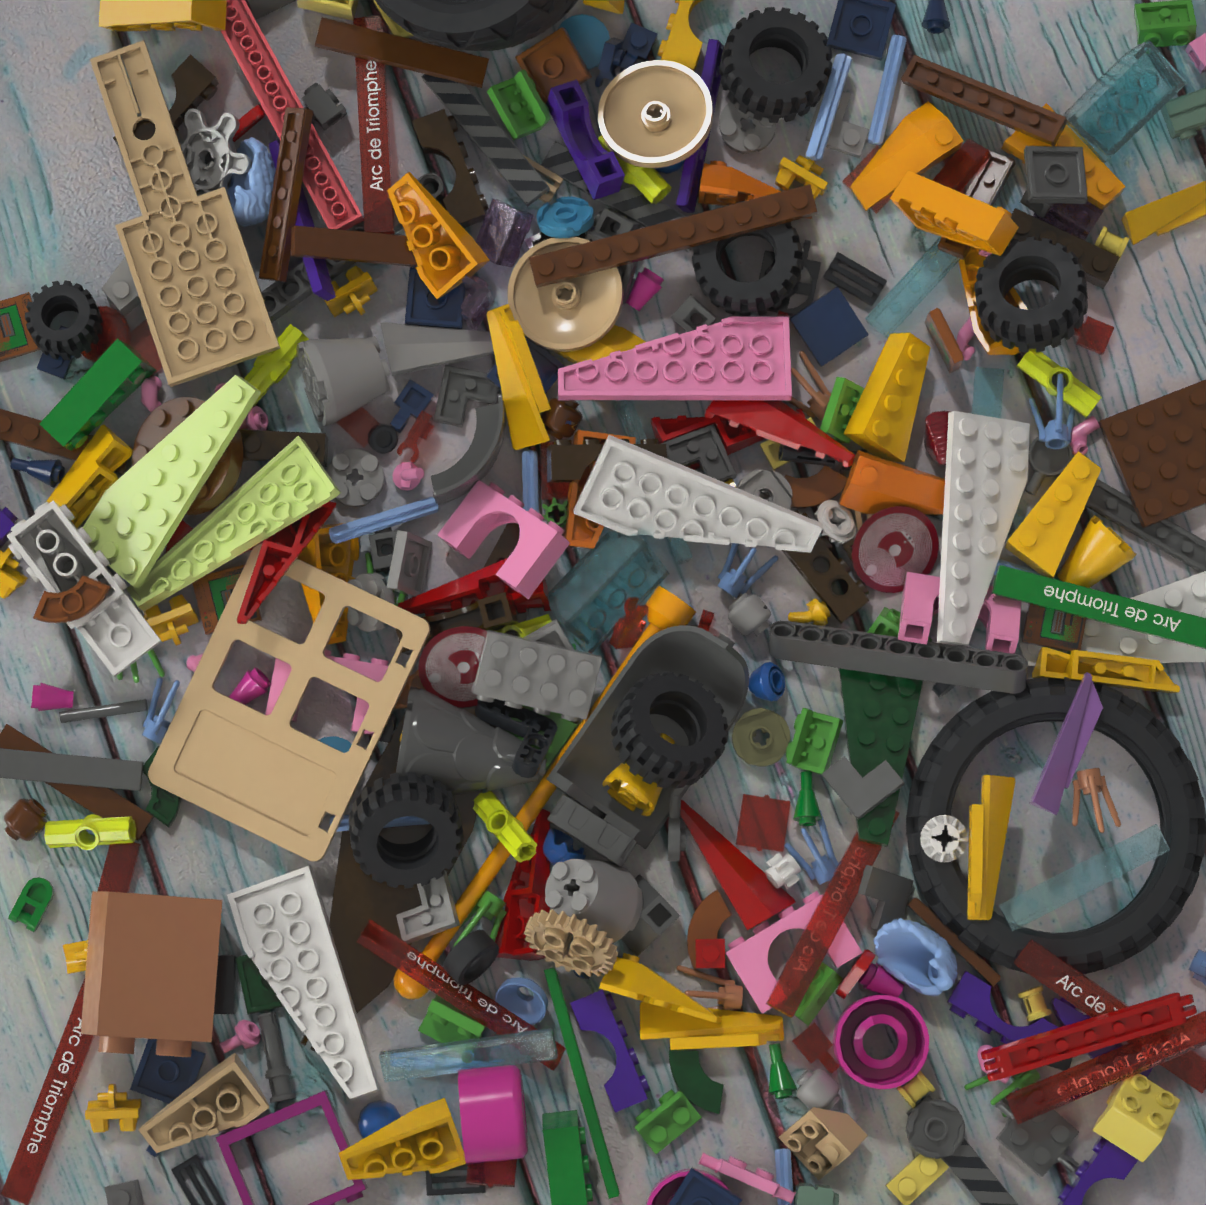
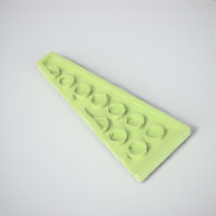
M297 436L154 564L140 588L130 585L126 589L137 607L146 611L336 498L341 492L306 442Z

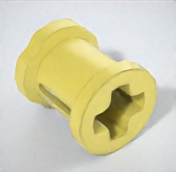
M1103 226L1094 245L1121 258L1130 238H1121L1109 232L1108 228Z
M1043 985L1018 993V997L1023 999L1028 1016L1026 1018L1028 1022L1052 1014L1051 1009L1047 1008L1042 994L1044 990Z
M921 1071L903 1087L898 1086L896 1088L912 1108L916 1107V1102L928 1092L933 1093L936 1090Z

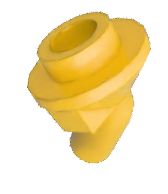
M816 598L806 604L808 611L790 612L788 614V620L791 622H813L814 625L818 626L827 625V618L831 616L824 601L819 602Z

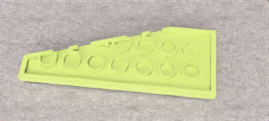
M237 375L232 377L103 493L84 524V530L93 540L89 543L93 551L96 553L100 550L110 564L108 566L132 586L141 587L261 394V391L244 378Z

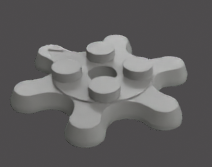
M193 108L186 112L184 121L188 130V136L185 142L180 145L196 192L198 193L200 190L208 193L225 187L227 191V184L231 180L232 173L243 175L252 167V161L246 154L235 153L233 137L239 129V120L235 115L225 113L220 117L216 126L209 128L205 116L200 110ZM210 152L211 158L214 161H211L210 165L206 166L205 156Z

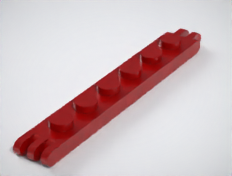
M1180 993L1168 994L984 1050L980 1053L983 1060L994 1058L984 1063L985 1070L997 1069L987 1074L988 1081L1003 1079L1187 1022L1186 1017L1197 1013L1195 1005L1183 1007L1194 1002L1193 995L1180 996Z

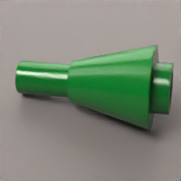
M804 771L800 773L801 790L799 791L793 820L798 821L800 826H815L816 821L822 820V816L812 786V772Z
M780 1043L769 1045L772 1061L770 1066L769 1095H775V1099L792 1097V1091L797 1090V1087L786 1063L783 1062Z

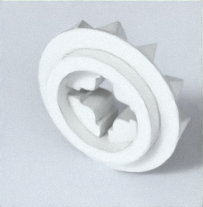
M834 500L824 501L817 507L818 510L814 516L818 522L823 524L822 536L828 535L831 543L837 541L839 544H843L854 537L856 522L847 507L839 505V502ZM830 520L841 524L837 527L836 524H832Z
M939 815L933 817L924 825L920 841L924 852L931 859L938 862H951L964 853L968 843L966 828L957 818L949 815ZM944 826H946L948 836L957 838V841L947 843L945 852L942 851L941 842L932 839V836L936 837L942 834Z

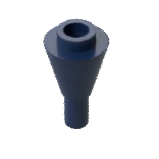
M929 0L922 27L930 33L939 34L950 27L944 0Z
M13 458L10 465L11 469L27 472L32 477L53 488L61 482L65 475V468L59 459L27 461Z

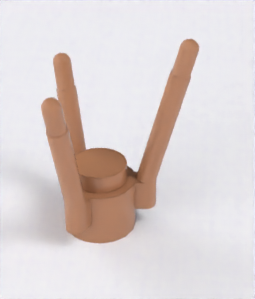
M800 351V357L821 392H816L795 368H791L793 376L812 396L807 402L811 407L809 408L794 397L786 401L802 409L812 419L816 416L821 421L824 418L831 393L826 388L805 352Z
M1100 768L1076 772L1078 780L1072 781L1074 788L1072 825H1078L1080 794L1082 790L1083 795H1091L1096 822L1100 833L1105 831L1098 793H1101V791L1116 827H1120L1121 822L1106 786L1105 776H1101Z
M681 965L677 966V970L724 986L718 987V992L687 990L685 995L717 999V1004L722 1005L708 1008L731 1011L733 1009H741L743 986L735 985V980H725Z

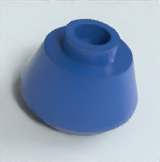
M766 662L755 669L749 677V690L757 698L768 701L779 700L785 691V678L780 667L772 662Z

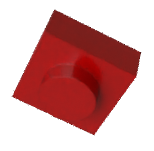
M695 939L696 968H725V939Z

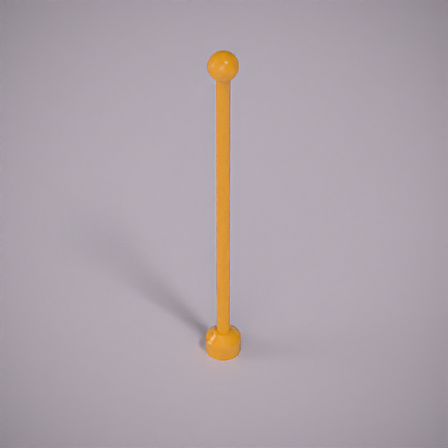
M657 586L645 604L647 620L650 624L589 710L587 720L642 643L661 630L674 626L688 625L696 613L692 607L668 590ZM583 719L516 815L515 818L522 822L526 832L557 788L546 778L586 723V719ZM498 841L455 903L460 925L432 936L419 955V963L421 965L426 961L423 969L416 960L415 962L411 961L402 964L395 972L394 986L402 997L415 1000L423 997L429 991L432 978L426 965L434 966L511 855L500 841Z

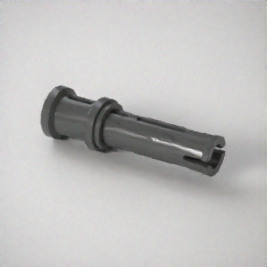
M276 1012L257 1015L268 1070L266 1071L265 1078L269 1079L272 1094L270 1103L294 1099L296 1094L292 1093L289 1078L291 1069L285 1064Z

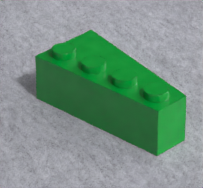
M117 338L39 424L64 448L71 451L74 448L77 449L84 444L88 435L101 425L156 369L133 347Z
M577 1110L542 1114V1125L551 1204L588 1205V1202L593 1201L592 1185L585 1182V1173H590L588 1155L582 1156L581 1145L586 1144L585 1127H579Z

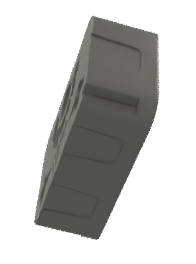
M562 795L547 818L548 822L620 867L624 865L637 844V841L565 795Z

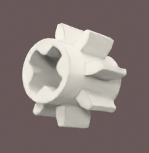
M777 853L766 862L769 868L765 871V875L777 889L783 885L787 890L800 880L797 874L801 871V868L790 854L782 857L780 853Z

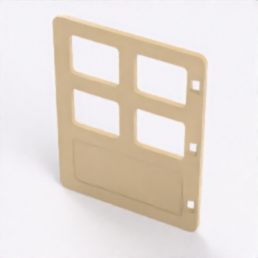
M260 543L252 549L148 770V778L154 785L309 861H319L326 855L430 634V625L425 619L300 559H296L284 575L323 593L325 596L323 605L306 641L303 644H298L250 620L247 624H238L237 617L263 544ZM348 606L400 630L403 634L383 679L379 682L327 658L324 654L344 609ZM237 640L255 647L291 666L290 675L270 715H265L216 691L214 688L234 642ZM404 647L413 650L405 667L397 663ZM314 677L365 700L369 704L365 718L349 751L346 753L312 738L291 726V721L311 679ZM365 730L374 732L367 749L358 745ZM326 812L335 815L328 832L320 828Z

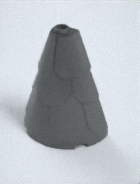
M410 686L396 773H399V776H407V772H415L417 777L422 778V775L425 774L433 778L434 784L436 781L444 784L447 791L451 792L453 796L483 789L493 791L531 783L538 780V775L544 776L547 759H544L535 777L524 778L513 771L512 764L523 740L504 729L491 726L468 711L455 707L423 688L419 689ZM526 758L525 763L529 764L531 760Z

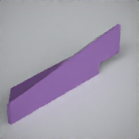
M1088 672L1082 678L1029 804L1054 815H1057L1059 812L1064 788L1068 789L1103 709L1093 684L1092 676Z

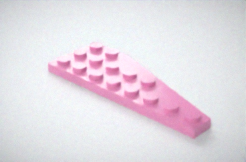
M731 316L721 319V322L707 326L705 324L698 326L696 330L680 335L675 333L635 345V348L621 352L619 350L612 352L610 356L594 361L589 359L559 368L558 400H791L789 317Z

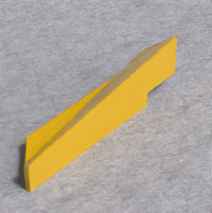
M1206 181L1126 212L1121 221L1132 245L1139 243L1155 232L1158 237L1205 217Z
M509 304L489 310L487 312V319L512 448L519 450L549 441L550 439L540 413L551 408L522 327L518 320H514Z
M101 425L46 502L50 503L54 500L60 507L65 504L75 517L71 522L78 528L94 510L103 493L119 479L113 472L132 456L133 450L106 425Z
M1041 647L1032 673V678L1064 679V677H1068L1074 680H1082L1084 674L1088 672L1092 676L1093 683L1108 687L1163 693L1180 692V687L1169 678L1160 661L1080 650H1071V654H1067L1047 647Z
M983 775L981 804H971L969 806L967 920H990L992 918L1016 782L1014 777Z
M642 1001L640 1003V1040L670 1038V1050L765 1045L767 1041L784 1040L782 1016L708 1008L722 1018L720 1024L647 1002Z

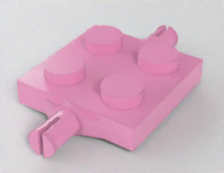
M703 1153L698 1163L714 1170L715 1173L719 1171L772 1194L773 1198H780L792 1204L796 1192L780 1186L779 1183L773 1180L774 1174L758 1167L756 1172L746 1169V1162L730 1156L727 1161L723 1158L717 1159Z

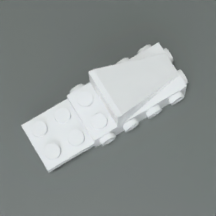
M54 500L50 503L45 502L34 511L35 515L27 521L25 519L21 520L11 528L12 532L7 537L12 544L8 547L18 560L23 557L29 565L26 571L36 583L42 582L47 589L46 592L59 593L67 591L75 586L83 575L111 587L104 601L94 611L66 624L70 629L76 627L112 675L116 677L162 641L125 593L124 589L128 586L118 573L114 575L106 567L110 564L100 550L95 553L90 547L89 543L93 540L83 527L77 530L71 522L75 517L65 504L60 507Z

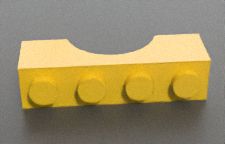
M675 0V3H678L679 6L676 14H670L666 27L667 30H670L667 41L662 39L657 56L662 57L661 60L679 63L695 72L702 52L703 42L691 31L688 19L693 8L703 0Z

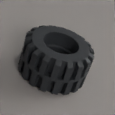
M64 280L63 285H60L59 281L52 282L53 286L49 288L47 285L42 286L40 294L35 292L32 295L34 301H28L26 308L29 312L25 313L26 327L37 347L45 355L50 354L53 359L58 360L62 356L64 361L70 360V356L73 355L76 359L82 357L81 352L83 351L89 353L92 350L90 345L92 343L97 345L100 340L97 334H102L103 331L101 325L103 318L90 292L87 289L84 290L82 285L76 283L73 286L71 281ZM65 311L78 313L77 320L69 328L64 330H53L50 328L52 320L58 314Z

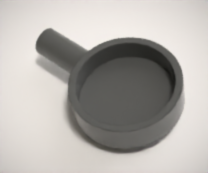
M1039 436L1034 439L1029 447L1028 462L1035 472L1025 489L1027 493L1035 496L1045 477H1055L1061 474L1072 460L1070 444L1063 449L1054 450L1047 448L1045 442H1040Z
M669 795L668 861L679 862L680 851H686V828H680L681 796Z

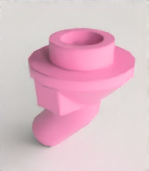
M252 407L239 429L266 431L268 416L260 407Z
M401 463L393 471V482L401 490H413L419 485L424 476V471L413 463Z
M241 1020L234 1027L237 1035L219 1043L224 1054L241 1045L245 1049H249L259 1044L261 1040L260 1030L255 1023Z

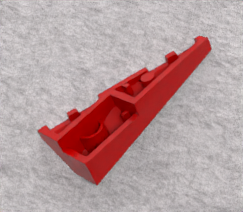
M713 400L706 409L704 416L712 419L718 415L729 419V425L737 428L741 424L755 431L756 435L797 450L800 446L816 451V457L823 459L825 455H828L843 463L842 466L849 467L853 464L855 454L781 400Z
M796 409V412L805 418L802 409ZM686 415L669 419L651 418L654 437L658 439V444L713 424L728 455L766 439L756 435L755 431L741 424L737 428L729 425V419L718 415L712 419L706 416L687 418ZM698 463L687 466L693 470L700 468Z
M327 502L263 541L237 617L238 624H247L335 510V502Z
M508 558L398 603V607L413 614L425 613V616H433L435 613L454 611L469 606L477 600L506 592L512 595L518 613L526 612L527 608H543L544 611L553 610L545 578L531 597L527 599L509 587L496 575Z
M681 800L680 816L747 931L796 903L794 898L784 889L774 887L757 865L685 801Z
M542 809L538 814L532 832L529 834L538 844L536 854L530 860H525L521 863L516 862L503 900L506 902L505 911L507 913L501 921L495 943L500 948L497 958L525 961L546 959L544 955L536 954L538 949L529 947L530 942L525 941L526 935H524L530 916L533 917L535 912L540 914L541 910L547 913L550 912V907L545 902V887L550 875V862L543 854V843L550 829V822L547 821L550 811Z

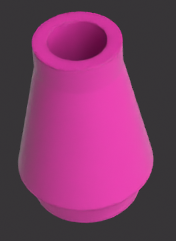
M645 267L641 273L638 272L626 303L640 312L643 306L662 288L660 285L664 279Z
M255 667L252 671L248 670L228 697L246 705L268 692L267 688L271 685V682L261 670Z
M44 683L33 685L31 708H38V711L72 708L74 691Z
M871 963L858 980L864 989L894 997H899L904 988L903 983L899 982L877 963Z

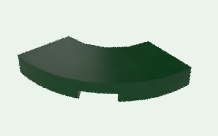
M160 746L156 748L143 766V772L147 777L148 770ZM149 780L151 799L145 810L170 828L178 814L181 797L154 785Z
M669 1047L670 1069L681 1092L698 1107L720 1114L724 1085L712 1081L704 1073L699 1063V1051L688 1049L670 1050Z

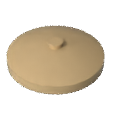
M646 61L625 69L608 84L599 102L598 123L606 145L617 157L638 167L661 168L685 160L701 147L711 130L713 105L707 86L691 69L671 61Z
M580 237L544 240L530 248L519 259L511 273L507 295L514 320H518L527 338L543 348L559 352H569L589 347L601 340L612 329L620 315L624 291L622 278L617 267L538 288L535 285L529 260L530 257L591 242Z

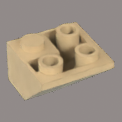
M813 1107L778 1138L819 1181L851 1155L868 1135L848 1114Z

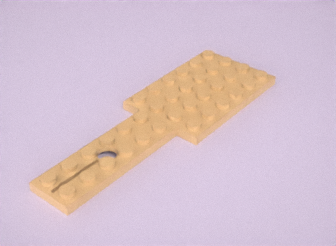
M143 40L90 59L142 216L117 224L115 227L168 385L173 387L280 349L225 187L200 196L197 195L145 41ZM142 120H149L155 124V134L148 140H139L134 135L137 123Z

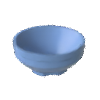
M529 978L507 979L498 988L495 995V1003L503 1016L505 1014L510 1016L512 1022L516 1020V1023L518 1024L519 1022L520 1025H533L540 1022L548 1008V998L545 992L534 980ZM519 988H529L534 993V996L529 997L522 994Z

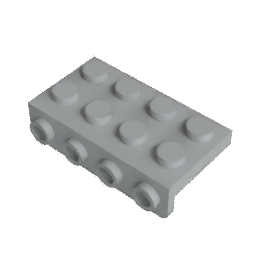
M488 630L475 683H473L471 690L473 694H477L476 698L482 701L493 702L494 699L505 701V705L512 708L522 709V705L533 707L534 712L542 715H550V712L562 714L561 718L573 722H578L579 718L587 720L602 657Z

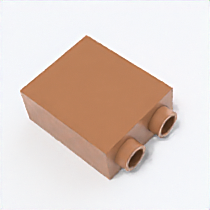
M92 891L81 1034L99 1036L98 1052L134 1054L135 1038L157 1039L155 1055L191 1057L192 1041L212 1042L222 900Z

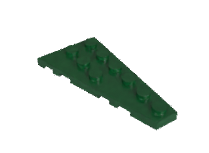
M838 668L850 763L863 778L886 760L902 779L923 680ZM900 789L860 820L856 818L858 841L884 847L888 846Z

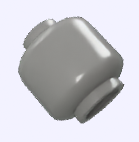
M744 593L728 607L731 610L728 614V619L743 636H748L753 632L757 637L770 626L766 621L770 618L771 611L756 594L748 596Z
M817 1069L813 1072L806 1070L796 1082L800 1085L796 1096L809 1109L816 1107L830 1110L840 1098L838 1094L839 1084L823 1069Z

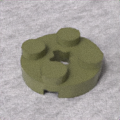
M756 708L744 713L735 724L732 734V744L736 754L748 765L766 767L778 762L786 753L790 742V730L784 718L774 711L765 708ZM761 729L762 733L768 732L769 738L766 739V745L761 746L759 742L754 743L753 737L756 736V731Z

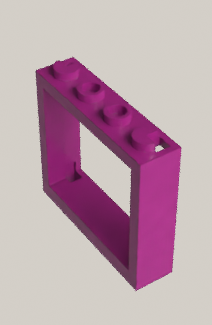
M327 1090L216 1137L243 1205L255 1204L230 1144L321 1105L340 1152L350 1147ZM354 1179V1185L308 1205H335V1202L346 1199L347 1203L363 1197L362 1191L368 1187L364 1179Z

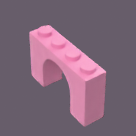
M478 480L437 536L470 560L492 530L507 523L519 524L520 536L517 546L496 575L509 587L529 599L570 542L562 536L564 530L556 523L550 521L546 524L543 522L544 517L533 508L526 511L523 509L525 505L513 495L506 498L503 496L505 492L496 484L491 482L488 486Z
M907 572L902 595L898 640L927 645L932 617L938 613L940 577ZM989 585L978 619L984 624L986 629L985 650L1015 654L1019 640L1021 601L992 594L993 586Z
M330 650L324 651L327 658L377 682L383 679L389 667V661L372 658L371 663L359 661L360 656L343 653L342 658L331 656L332 651ZM277 658L275 659L265 715L272 713L291 672V666ZM358 697L351 729L353 733L358 732L369 709L368 702ZM299 706L291 722H297ZM365 730L363 734L373 736L374 732Z
M815 891L802 899L805 905L795 910L791 906L777 914L780 919L772 925H769L768 921L752 929L755 935L745 941L741 936L727 945L730 950L725 955L761 1014L787 999L768 965L769 947L780 933L790 929H802L810 933L815 930L824 935L825 937L820 936L819 941L836 968L863 953L837 909L832 911L825 907L826 905L831 908L835 907L828 902L831 899L826 892L820 895L818 891ZM823 910L827 911L832 915L836 914L834 920H832V916L824 913ZM818 921H821V923L823 921L826 924L824 931L816 929ZM817 933L813 934L817 939L819 938Z

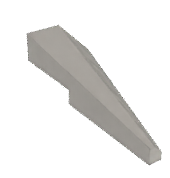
M380 323L392 376L447 363L451 365L494 355L489 331Z

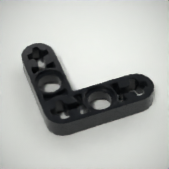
M478 699L475 714L480 720L524 738L512 764L513 771L524 778L535 777L554 741L558 728L557 724L552 719L526 708L517 709L506 706L503 700L494 699L493 702H486ZM510 717L518 718L522 722L514 721ZM542 730L545 733L544 735L539 734V732ZM529 745H535V746H538V747L541 748V749H535V748H532V747L529 746ZM526 758L531 760L529 764L525 763Z

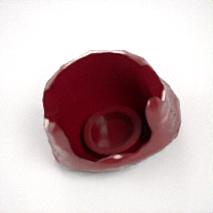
M945 410L932 412L925 419L924 447L931 458L941 465H946L948 413L950 412Z

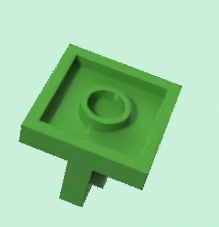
M450 980L448 983L443 981L435 999H432L427 1009L428 1012L418 1031L470 1058L493 1015L491 1011H495V1008L492 1006L488 1012L486 1011L489 1004L497 1006L484 999L487 1002V1006L483 1007L478 1002V999L482 998L472 992L470 998L467 999L466 997L469 996L471 991L467 990L466 994L462 992L466 990L462 987L461 991H459L461 986L454 988L451 986ZM452 982V985L457 987V984Z

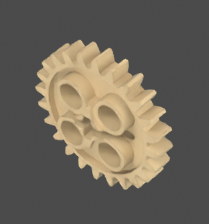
M553 909L549 913L541 910L540 914L535 912L533 917L530 916L525 927V941L530 942L529 947L538 949L537 955H544L546 962L553 961L555 962V967L563 966L567 972H570L572 969L578 975L584 972L589 977L593 973L597 976H601L602 973L608 974V971L612 970L618 956V952H616L617 946L612 944L613 939L605 937L607 932L596 930L598 925L587 924V919L578 920L575 914L569 917L564 911L557 914Z

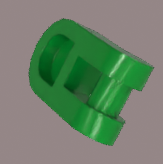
M40 877L29 880L19 895L8 919L15 923L19 921L27 925L26 929L36 932L54 896V888L51 882ZM27 903L36 907L32 915L24 911Z

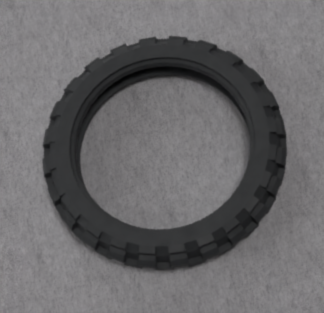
M1047 677L1027 679L1026 687L1020 693L1012 694L990 691L958 712L941 729L922 757L913 778L906 815V837L911 866L921 892L931 910L934 911L944 925H947L958 936L957 938L977 954L1008 969L1041 976H1074L1107 969L1124 962L1156 941L1178 917L1190 894H1192L1199 877L1206 845L1204 798L1199 788V779L1191 761L1180 746V742L1170 729L1166 728L1155 717V714L1142 704L1130 699L1120 691L1093 683L1103 706L1094 730L1114 740L1135 759L1149 780L1156 798L1160 818V839L1155 863L1149 877L1135 898L1113 917L1093 927L1075 932L1050 933L1029 929L1007 920L994 910L990 920H967L968 882L962 874L957 860L938 862L931 859L921 846V831L924 825L933 817L939 815L951 816L954 797L963 774L976 755L991 741L1010 730L1024 725L1039 722H1064L1082 681L1064 677V679ZM944 826L941 835L932 836V839L941 842L943 852H945L947 843L952 842V836H948L946 826Z

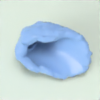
M250 137L241 141L237 153L246 154L252 161V167L243 175L232 173L231 184L227 189L238 226L243 227L254 226L268 219L276 172L267 146L254 137Z
M902 918L884 924L879 929L877 936L873 940L875 955L878 957L877 964L882 965L889 974L905 982L910 988L923 995L939 996L943 991L952 987L958 974L956 957L952 947L938 933L921 925L919 922H912Z

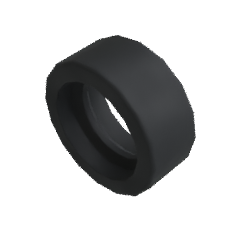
M476 930L465 936L453 947L444 961L443 968L459 985H467L480 977L492 965L499 954L500 948L484 930Z

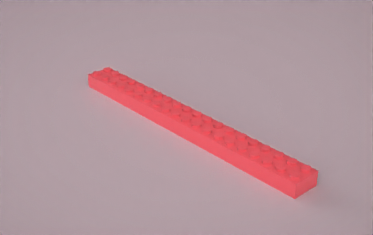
M227 0L225 31H221L281 141L286 107L303 108L246 1ZM311 123L302 182L327 228L347 230L364 221V218Z

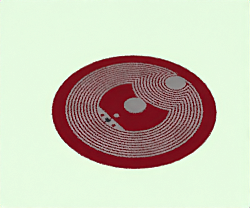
M894 506L873 514L860 527L853 542L852 562L857 575L867 586L884 593L902 592L907 572L928 575L932 570L939 552L937 531L931 520L914 508Z
M460 626L447 629L433 637L423 649L418 665L419 677L425 690L455 707L476 706L478 702L477 694H473L471 689L473 683H475L487 631L472 626Z

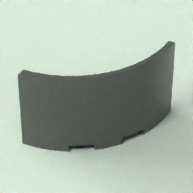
M497 394L499 403L475 408L476 430L472 443L464 456L449 469L431 476L434 490L433 497L436 504H444L466 494L493 467L504 440L506 427L502 394Z

